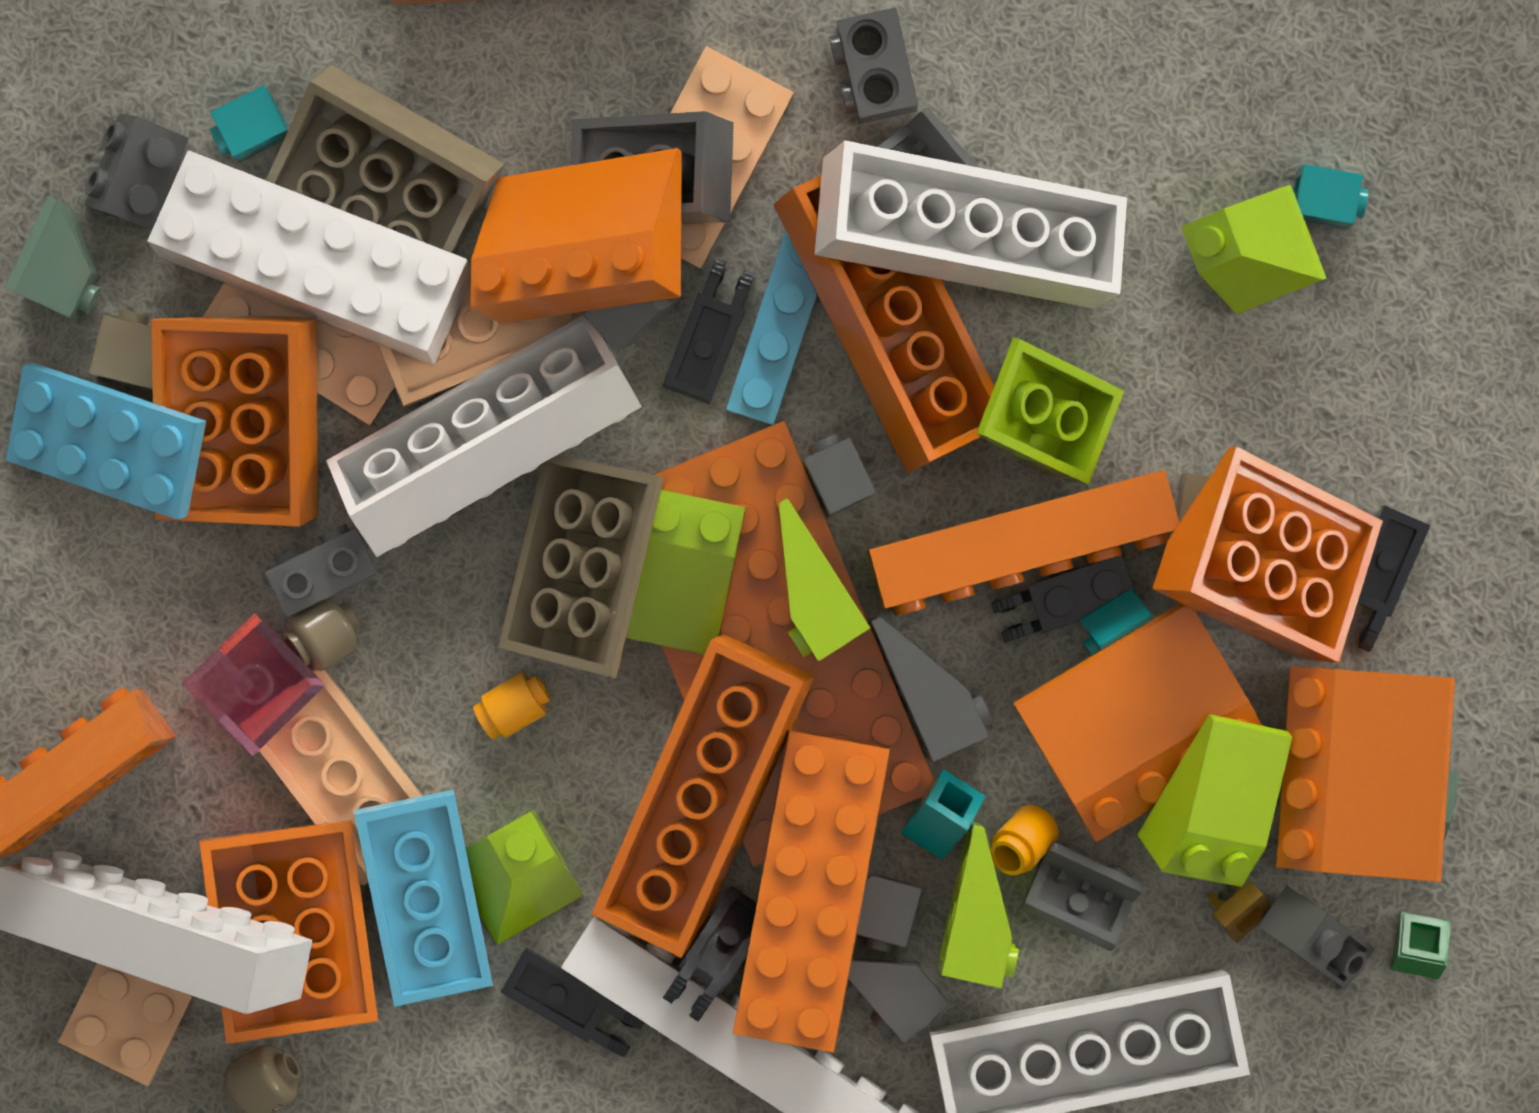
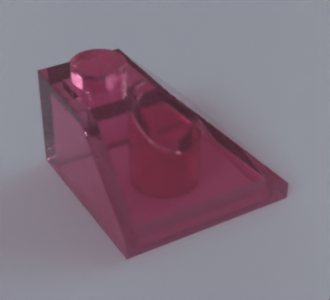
M255 613L182 683L252 756L326 686Z

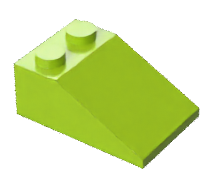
M1013 337L977 434L1014 458L1045 473L1089 485L1124 391L1021 339Z
M661 490L626 638L705 655L711 639L718 637L720 634L746 511L745 507Z
M786 498L779 503V516L790 619L796 626L788 631V634L804 658L813 653L819 662L869 630L870 626L794 507Z
M1211 714L1208 715L1137 834L1162 872L1233 886H1243L1267 846L1293 738L1288 731Z
M973 821L966 832L937 967L942 976L1002 989L1004 977L1013 978L1019 948H1015V944L1012 943L1013 938L985 828L979 822Z

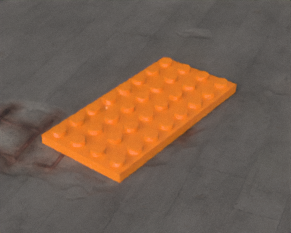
M785 421L654 474L664 477L661 490L746 508L719 636L723 634L730 636L815 676L791 731L890 749L879 815L921 798L934 779L871 627L819 662L813 653L804 658L788 634V631L796 626L790 619L779 516V503L786 498L794 507L867 623L868 620ZM662 646L679 690L685 700L704 654ZM787 741L742 840L753 867L765 863Z

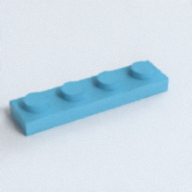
M786 231L726 411L771 426L775 423L817 297V292Z

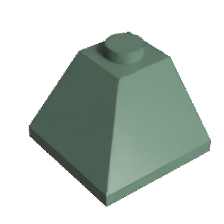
M48 195L4 288L79 321L82 313L89 315L93 311L99 299L101 288L96 286L99 274L76 210Z

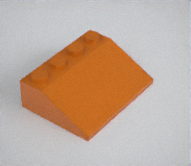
M675 148L498 177L471 258L470 307L501 324L680 298L682 151Z
M235 316L151 319L153 403L206 421L188 517L176 520L155 512V520L302 526L318 517L316 317Z
M1230 446L1167 541L1152 589L1298 659L1339 662L1383 521L1237 446Z
M1179 603L1013 703L1073 810L1095 842L1100 841L1153 809L1209 714L1262 726L1248 698L1193 608Z
M1290 666L1286 731L1293 738L1282 779L1276 867L1323 873L1441 882L1455 678Z
M125 687L117 690L100 703L104 712L90 722L83 716L67 726L59 733L64 741L49 752H47L44 746H41L27 755L18 763L22 771L9 781L0 776V859L20 852L176 738L174 732L142 689H134L130 693Z
M352 821L299 826L199 840L206 897L209 906L218 909L223 907L244 909L251 913L250 919L261 923L267 921L286 923L295 928L294 934L312 939L301 999L249 1014L221 1006L226 1044L377 1022L378 1015Z

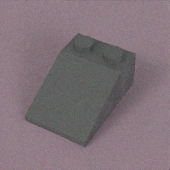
M706 111L572 120L571 165L678 148L682 151L681 224L730 222L734 122Z
M881 617L869 621L929 759L934 762L989 738L985 726L992 724L993 720L981 695L971 696L966 687Z

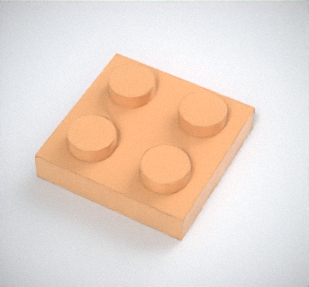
M97 963L58 1042L148 1087L194 996Z

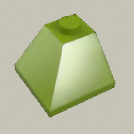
M1291 185L1223 208L1181 226L1199 275L1236 314L1327 279Z
M535 809L466 847L478 913L496 945L584 896Z

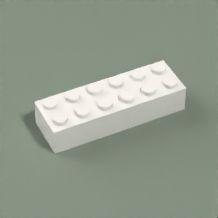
M844 140L823 158L814 255L1096 309L1120 295L1127 198Z
M189 150L147 240L157 256L309 317H316L317 320L375 343H380L431 365L436 363L471 282V267L468 260Z
M581 315L475 377L461 383L327 459L326 462L349 517L376 557L392 548L403 545L408 539L434 524L447 520L452 514L478 499L491 495L496 489L515 478L535 470L540 464L561 452L576 447L584 439L605 427L620 422L628 414L642 406L605 339Z
M55 851L52 852L51 857L44 859L24 857L22 858V863L0 867V930L244 1014L301 999L312 939L294 934L295 928L289 924L275 921L261 923L250 919L251 913L240 908L223 907L218 909L207 905L208 899L204 896L193 893H179L176 895L165 891L166 885L162 882L151 879H137L134 881L123 877L124 871L122 869L108 865H95L92 867L81 863L82 857L80 855L70 852Z
M1223 969L928 1029L945 1113H1065L1250 1075L1230 975Z

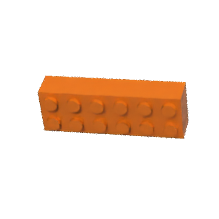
M821 176L792 188L777 200L773 206L906 473L909 474L983 438L977 434L994 389V384L941 279L814 255Z
M1161 470L876 547L866 552L882 609L893 607L895 616L925 609L924 598L941 594L943 603L975 595L973 585L989 581L991 589L994 590L1024 582L1022 572L1038 568L1039 575L1042 577L1072 569L1071 558L1086 555L1088 564L1121 556L1120 545L1135 542L1137 551L1165 544L1170 538L1169 532L1174 531L1180 522L1166 471Z
M725 634L711 639L591 915L680 958L687 955L704 929L788 739L789 730H792L815 676Z
M789 730L733 1034L825 1052H835L890 758V749Z

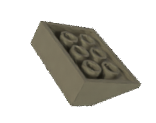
M331 64L310 81L266 181L456 255L484 207L503 169L504 163Z
M556 455L542 463L498 648L611 678L617 677L664 477L562 455Z

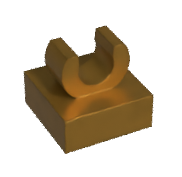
M1251 880L1246 885L1243 884L1242 887L1233 886L1235 894L1227 901L1220 900L1212 891L1207 895L1210 904L1216 910L1213 912V915L1236 943L1254 929L1272 907Z

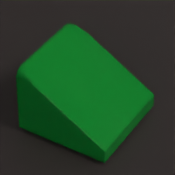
M1401 912L1390 970L1440 979L1447 967L1450 921Z

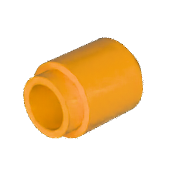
M521 671L481 695L482 701L474 705L473 710L482 728L492 740L502 735L508 738L547 715L548 711L545 704L551 701V697L537 675L529 678L524 671Z
M1035 805L1020 807L992 838L990 852L993 864L1003 873L1013 876L1030 871L1048 852L1051 844L1058 841L1059 829L1053 817L1047 811Z

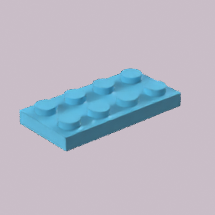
M31 363L22 367L6 461L179 520L188 517L206 421L36 363Z
M454 789L354 810L394 1007L493 986Z

